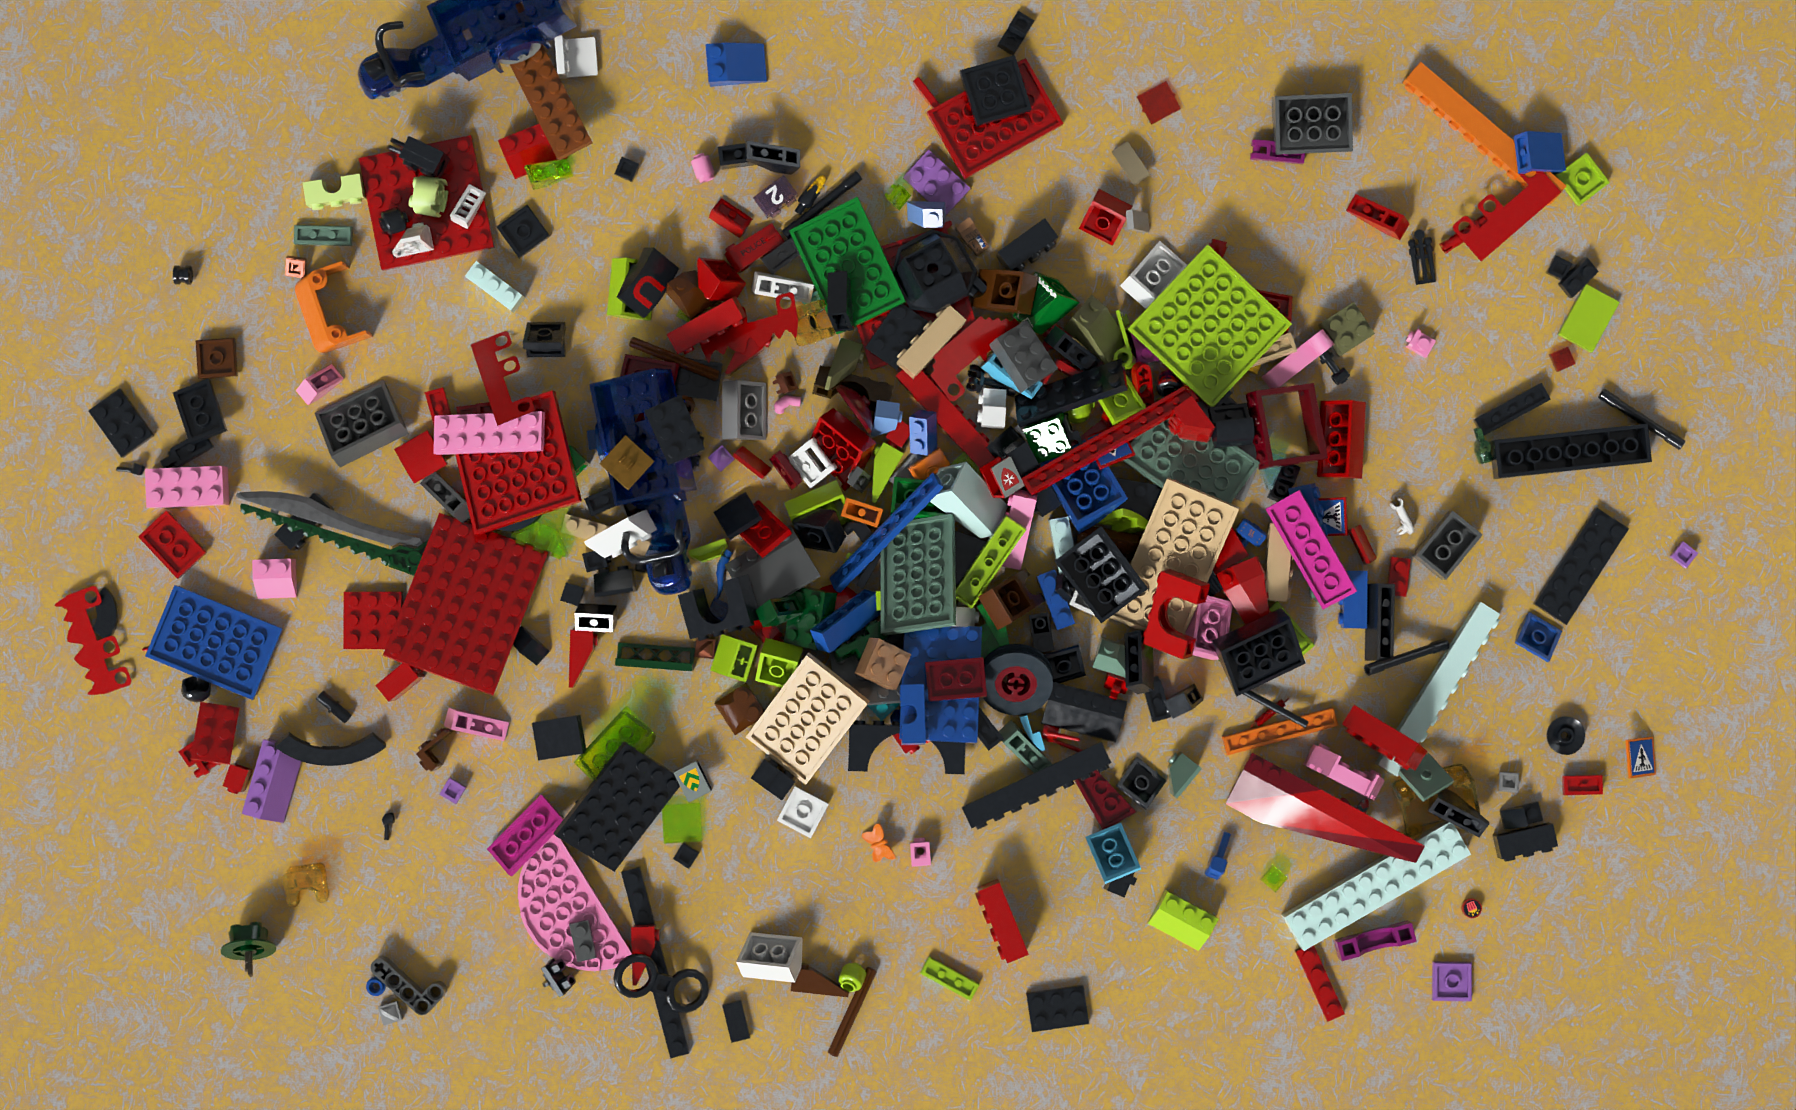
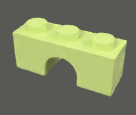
M361 174L341 176V188L336 193H328L326 183L322 179L303 182L306 206L312 208V210H321L327 205L340 207L346 202L359 204L362 203L361 200L367 199Z

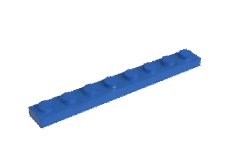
M932 473L829 578L835 591L841 593L944 488L938 475Z

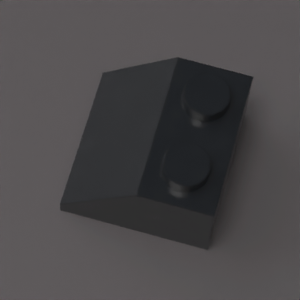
M817 508L792 521L805 548L837 553L847 537L836 512L831 509Z
M628 565L617 567V571L610 572L609 568L600 569L598 574H594L595 597L637 591L634 569H629Z

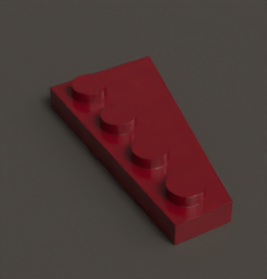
M1097 770L1091 772L1092 776L1083 781L1081 778L1074 780L1102 830L1136 813L1129 803Z

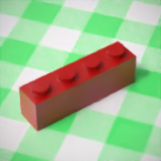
M735 296L666 335L676 353L683 352L686 355L695 350L694 345L700 343L702 346L711 341L710 336L716 334L718 337L726 333L728 326L732 325L735 328L744 323L742 319L747 317Z

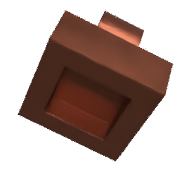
M791 371L775 376L776 380L772 382L773 385L779 384L780 390L776 391L777 394H785L798 389Z

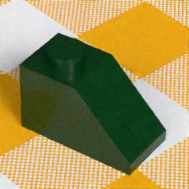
M796 596L769 599L755 610L763 627L777 626L804 613Z

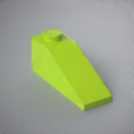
M884 442L882 446L878 444L873 452L875 458L872 503L874 504L877 503L904 453Z

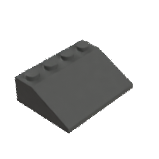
M1352 93L1272 97V121L1276 155L1353 152Z
M384 380L315 413L330 456L339 467L349 464L409 434Z
M791 525L788 528L792 534L764 558L751 548L725 564L731 578L749 574L758 608L769 599L787 597L820 577L818 570Z

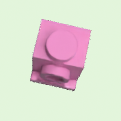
M925 837L914 838V842H910L912 867L931 865L929 841H925ZM918 848L924 849L923 854H918L916 851Z

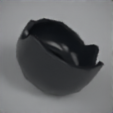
M197 677L185 678L182 681V695L191 702L205 701L211 694V683Z

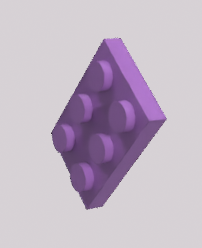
M930 150L903 177L926 201L946 202V215L971 190L965 182Z

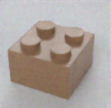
M869 638L855 674L886 689L897 690L911 654L879 638Z

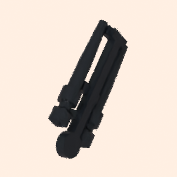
M1416 230L1414 232L1418 245H1415L1416 243L1413 239L1408 241V246L1410 247L1409 255H1411L1416 285L1436 282L1432 253L1433 246H1431L1432 238H1424L1423 230ZM1416 248H1419V253H1420L1419 256H1416V254H1417ZM1425 258H1428L1432 279H1428ZM1418 259L1421 260L1423 280L1420 281L1418 277Z

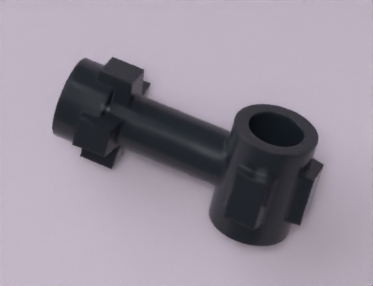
M1327 350L1319 356L1322 365L1326 363L1334 373L1331 378L1336 385L1343 384L1348 380L1347 378L1350 377V374L1344 367L1339 369L1332 359L1334 354Z

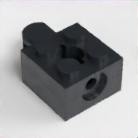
M408 136L405 143L391 138V143L403 149L400 150L391 145H388L387 149L398 154L399 158L403 160L402 164L406 165L407 168L415 172L419 169L424 176L442 177L450 160L444 152Z

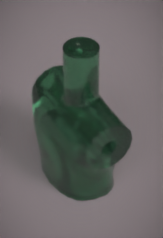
M1481 427L1473 429L1477 439L1474 442V453L1478 463L1484 464L1493 461L1491 444L1484 439Z

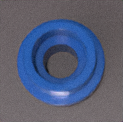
M372 977L368 980L366 989L370 995L379 996L384 993L386 985L377 977ZM378 983L379 989H374L373 984Z

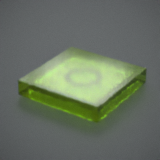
M701 803L665 805L662 809L664 844L703 841Z

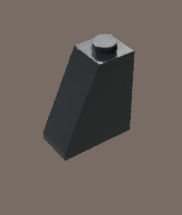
M841 270L828 273L827 314L835 332L854 330L851 280L847 271Z

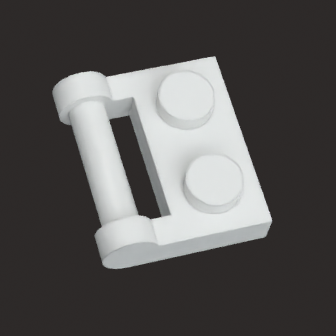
M815 437L788 457L790 463L800 473L810 489L838 468L835 463L832 464L819 447ZM809 448L814 451L826 467L824 471H822L807 451Z

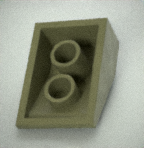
M1093 295L1086 300L1063 328L1105 364L1111 362L1116 351L1125 345L1122 332L1109 310Z

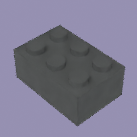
M1027 320L989 344L1020 393L1058 369Z
M1453 510L1448 511L1412 556L1441 580H1447L1481 538L1482 534Z

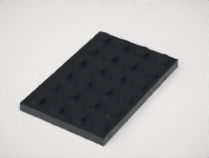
M623 741L555 830L554 835L615 872L680 785L672 771Z

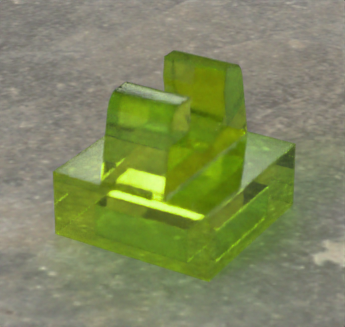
M893 184L891 185L893 189L891 194L885 193L884 196L900 211L911 195L903 186Z

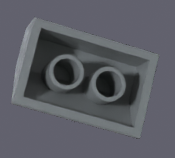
M740 380L722 382V439L766 440V383Z

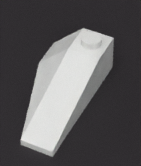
M424 223L413 224L412 228L406 230L392 251L393 255L398 258L434 250L430 227L424 225Z

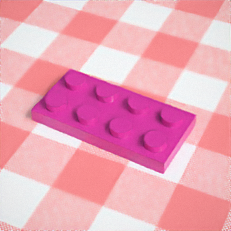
M541 794L487 850L506 873L513 876L554 835L555 830L564 818L546 797Z

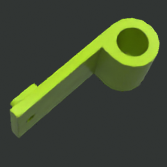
M1116 310L1126 347L1116 351L1114 361L1122 358L1125 371H1130L1136 363V356L1127 330V325H1130L1127 314L1124 316L1120 310Z

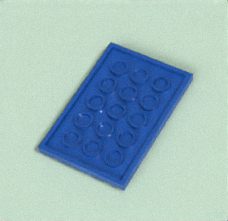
M174 585L145 657L254 700L283 628Z
M948 626L904 633L903 650L910 653L911 656L902 675V685L924 684V689H927L925 662L981 658L982 627ZM979 697L925 701V708H928L929 720H925V728H929V740L926 741L977 743ZM901 706L899 739H901V724H909L916 719L914 709L909 706Z

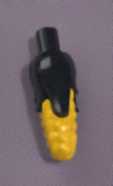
M824 175L816 178L811 186H808L799 196L798 202L800 204L794 210L796 213L801 215L805 208L809 209L813 205L825 184L826 177Z

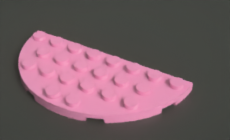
M553 835L523 865L518 883L520 915L524 926L535 944L543 952L555 960L562 959L568 967L585 971L614 969L626 956L632 955V951L563 840ZM589 919L597 958L577 962L569 924Z

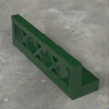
M618 642L615 666L693 671L695 648ZM622 647H630L635 654L629 659L621 658ZM647 648L654 655L649 660H644L638 653ZM653 649H660V650H659L657 653H655V651H654ZM663 650H668L673 657L668 661H662L658 654ZM682 651L690 652V663H682L677 656Z

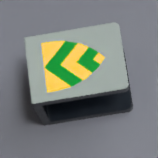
M698 760L673 772L688 802L712 790Z

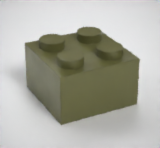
M1354 302L1318 325L1333 341L1334 345L1332 347L1339 357L1375 334Z

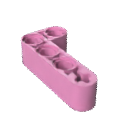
M1321 329L1299 346L1297 352L1289 354L1261 378L1270 389L1279 388L1333 346L1334 343L1325 331Z

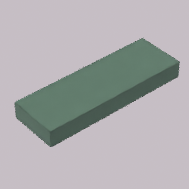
M294 225L295 245L352 246V226Z

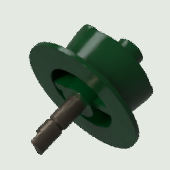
M252 922L250 925L243 926L238 924L230 926V931L228 932L230 942L221 947V954L224 957L233 960H245V972H248L250 977L253 976V960L266 958L276 952V945L267 940L268 929L262 927L260 922Z

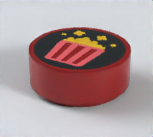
M1468 898L1462 903L1461 910L1465 916L1476 918L1481 914L1482 906L1476 899Z

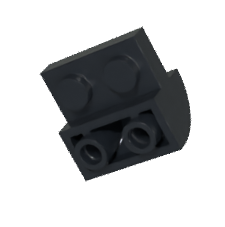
M1247 403L1209 407V418L1215 426L1211 436L1214 449L1252 444L1254 439L1253 417L1249 415Z

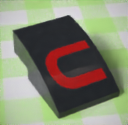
M654 247L644 248L637 264L631 265L617 298L642 318H645L664 296L667 284L675 278L679 267Z

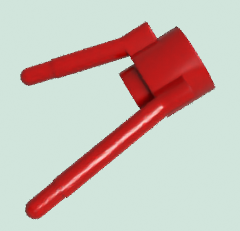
M1044 724L1042 739H1047V742H1053L1076 752L1082 751V749L1057 740L1059 737L1080 741V738L1059 733V728Z

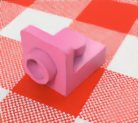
M1416 329L1408 334L1405 340L1408 343L1405 347L1426 358L1436 340L1423 334L1420 329Z

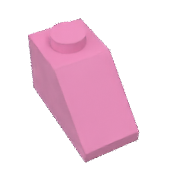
M331 364L305 378L296 391L307 405H310L326 395L344 378Z

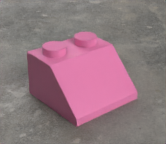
M296 559L252 560L253 582L258 599L297 597Z

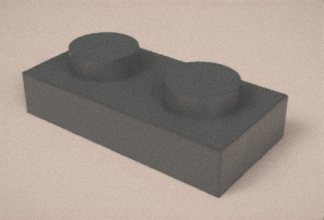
M857 466L856 469L849 473L847 483L858 492L863 493L872 477Z
M589 919L570 923L569 926L577 962L597 958Z

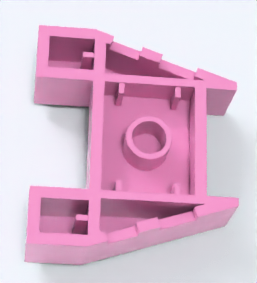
M1321 743L1318 746L1312 745L1303 763L1304 766L1375 801L1385 781L1381 778L1380 773L1374 770L1361 772L1353 769L1351 771L1349 770V765L1340 761L1341 756L1329 751V747Z

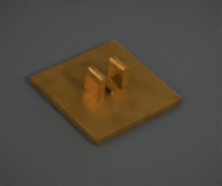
M625 435L599 464L629 490L655 461Z

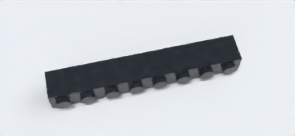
M1101 741L963 806L962 810L971 829L976 827L978 830L987 826V821L991 819L998 821L1004 818V813L1010 810L1012 813L1021 810V805L1027 802L1029 805L1040 801L1038 797L1046 794V797L1057 793L1056 789L1061 786L1066 789L1074 785L1073 781L1081 778L1083 781L1091 777V772L1097 769L1100 773L1110 768L1108 764L1112 762Z

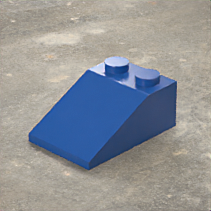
M705 44L710 87L767 82L764 44Z

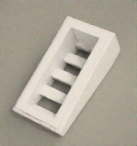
M469 184L450 214L451 221L468 229L486 192ZM472 193L478 196V199L469 196V194ZM466 200L474 203V205L472 206L466 203ZM464 207V208L470 210V212H467V211L463 210L462 208Z

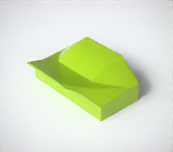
M724 538L689 550L688 552L692 559L704 563L721 557L728 544Z

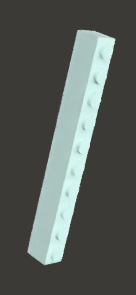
M1476 602L1450 643L1449 649L1445 651L1396 729L1397 731L1417 743H1422L1428 735L1426 731L1436 723L1438 719L1436 715L1440 709L1443 710L1448 704L1447 698L1450 693L1453 694L1459 686L1457 682L1460 677L1463 678L1469 670L1467 666L1479 654L1477 650L1481 644L1484 645L1489 639L1488 633L1491 628L1494 629L1500 621L1498 619L1500 616L1498 612L1482 602ZM1380 754L1375 762L1376 765L1397 777L1399 776V770L1402 769L1401 766L1393 761L1394 758L1391 761L1382 754Z

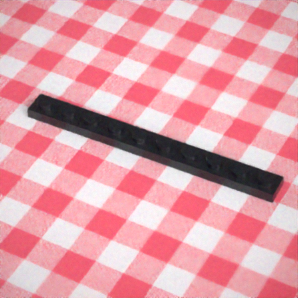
M641 867L622 871L621 874L635 925L655 924ZM657 941L650 958L656 963L658 972L669 975L661 943ZM646 966V969H647V972H648V976H649V975H650L649 967ZM653 992L670 1059L689 1054L679 1012L669 1006L666 996Z

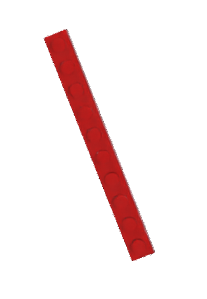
M1185 385L1021 479L1030 495L1033 496L1169 419L1172 409L1192 396L1196 402H1198V397L1193 390Z

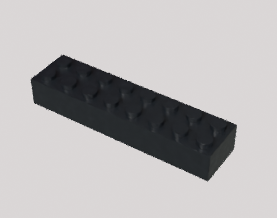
M1648 424L1489 441L1493 479L1652 462Z

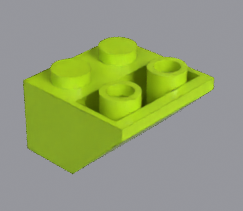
M722 634L710 671L747 682L759 645Z

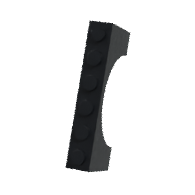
M855 720L849 728L848 771L868 772V764L873 751L883 740L899 733L900 721L884 724L885 721L874 720L873 724H865V720ZM931 741L943 758L945 774L965 775V743Z

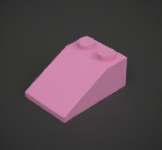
M1207 595L1206 602L1197 605L1185 632L1186 635L1196 638L1192 655L1210 660L1219 659L1212 640L1229 633L1233 606L1231 601Z

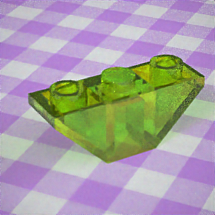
M567 159L524 166L533 190L546 188L573 177Z
M536 522L511 535V537L516 538V543L523 546L529 543L534 545V550L542 553L544 550L552 552L550 556L561 560L562 556L567 558L569 555L558 529Z

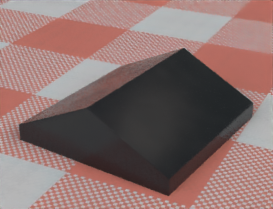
M1136 757L1122 774L1116 787L1146 810L1167 780Z

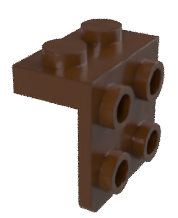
M441 728L433 735L434 739L432 741H425L418 747L420 751L416 755L421 759L419 763L426 771H435L443 765L431 750L454 730Z

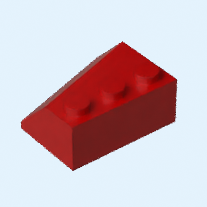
M834 408L819 417L810 438H816L817 444L832 464L835 463L838 467L831 474L834 478L837 476L842 482L841 487L844 491L851 486L847 483L849 473L856 469L857 466L862 470L865 469L877 443Z

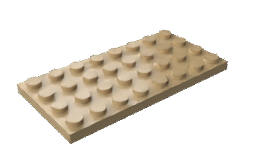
M1167 477L1130 564L1148 589L1109 618L1135 629L1145 631L1149 621L1148 614L1153 605V594L1158 585L1157 577L1163 570L1172 569L1208 582L1240 507ZM1177 597L1173 598L1167 609V616L1171 626L1185 634L1197 605Z

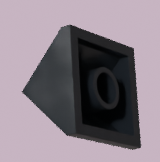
M1079 645L1044 654L1052 667L1053 682L1062 683L1086 676Z

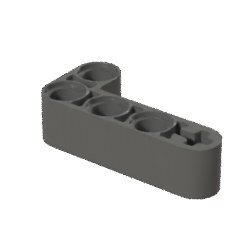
M379 957L371 964L372 973L418 1015H426L447 992L446 985L441 981L432 983L424 991L387 957ZM383 963V969L380 970L378 968L379 964ZM391 969L392 971L385 976L387 971ZM392 975L399 977V984L391 981ZM434 986L441 989V995L438 996L433 993L432 989ZM406 988H411L413 990V997H409L406 995ZM420 1001L427 1002V1010L421 1009Z

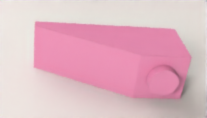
M449 707L444 726L451 730L505 741L509 722Z

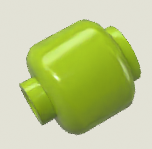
M848 963L843 966L838 981L845 991H858L862 988L866 972L860 964Z

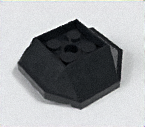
M931 229L898 248L893 273L911 310L936 314L970 295L977 275V269L959 238ZM930 268H938L936 273H929Z

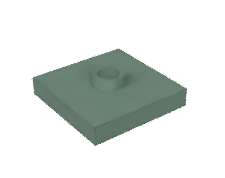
M1429 753L1424 756L1416 771L1411 768L1408 771L1402 768L1398 773L1423 802L1454 782Z

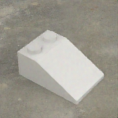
M1159 241L1120 286L1147 309L1187 267V264Z

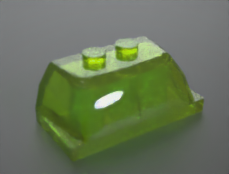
M625 706L586 748L587 753L581 754L574 763L594 781L623 741L645 753L655 742V732L628 706Z

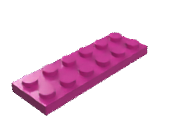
M1300 490L1266 508L1268 515L1323 610L1357 592L1354 583Z

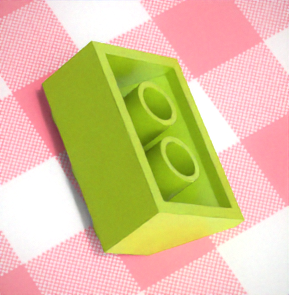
M612 258L607 307L608 316L651 321L652 311L645 318H642L617 298L631 265L637 264L638 260Z
M837 480L784 502L791 521L817 508L834 510L841 525L853 521L841 516L846 500Z
M1165 889L1148 924L1199 951L1210 937L1219 919L1215 915Z

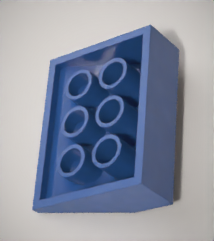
M1079 443L1076 444V445H1074V446H1072V449H1074V448H1076L1077 446H1079ZM1056 458L1042 462L1040 464L1041 467L1055 460ZM1096 461L1051 485L1078 534L1099 523L1128 499L1109 466L1099 469Z

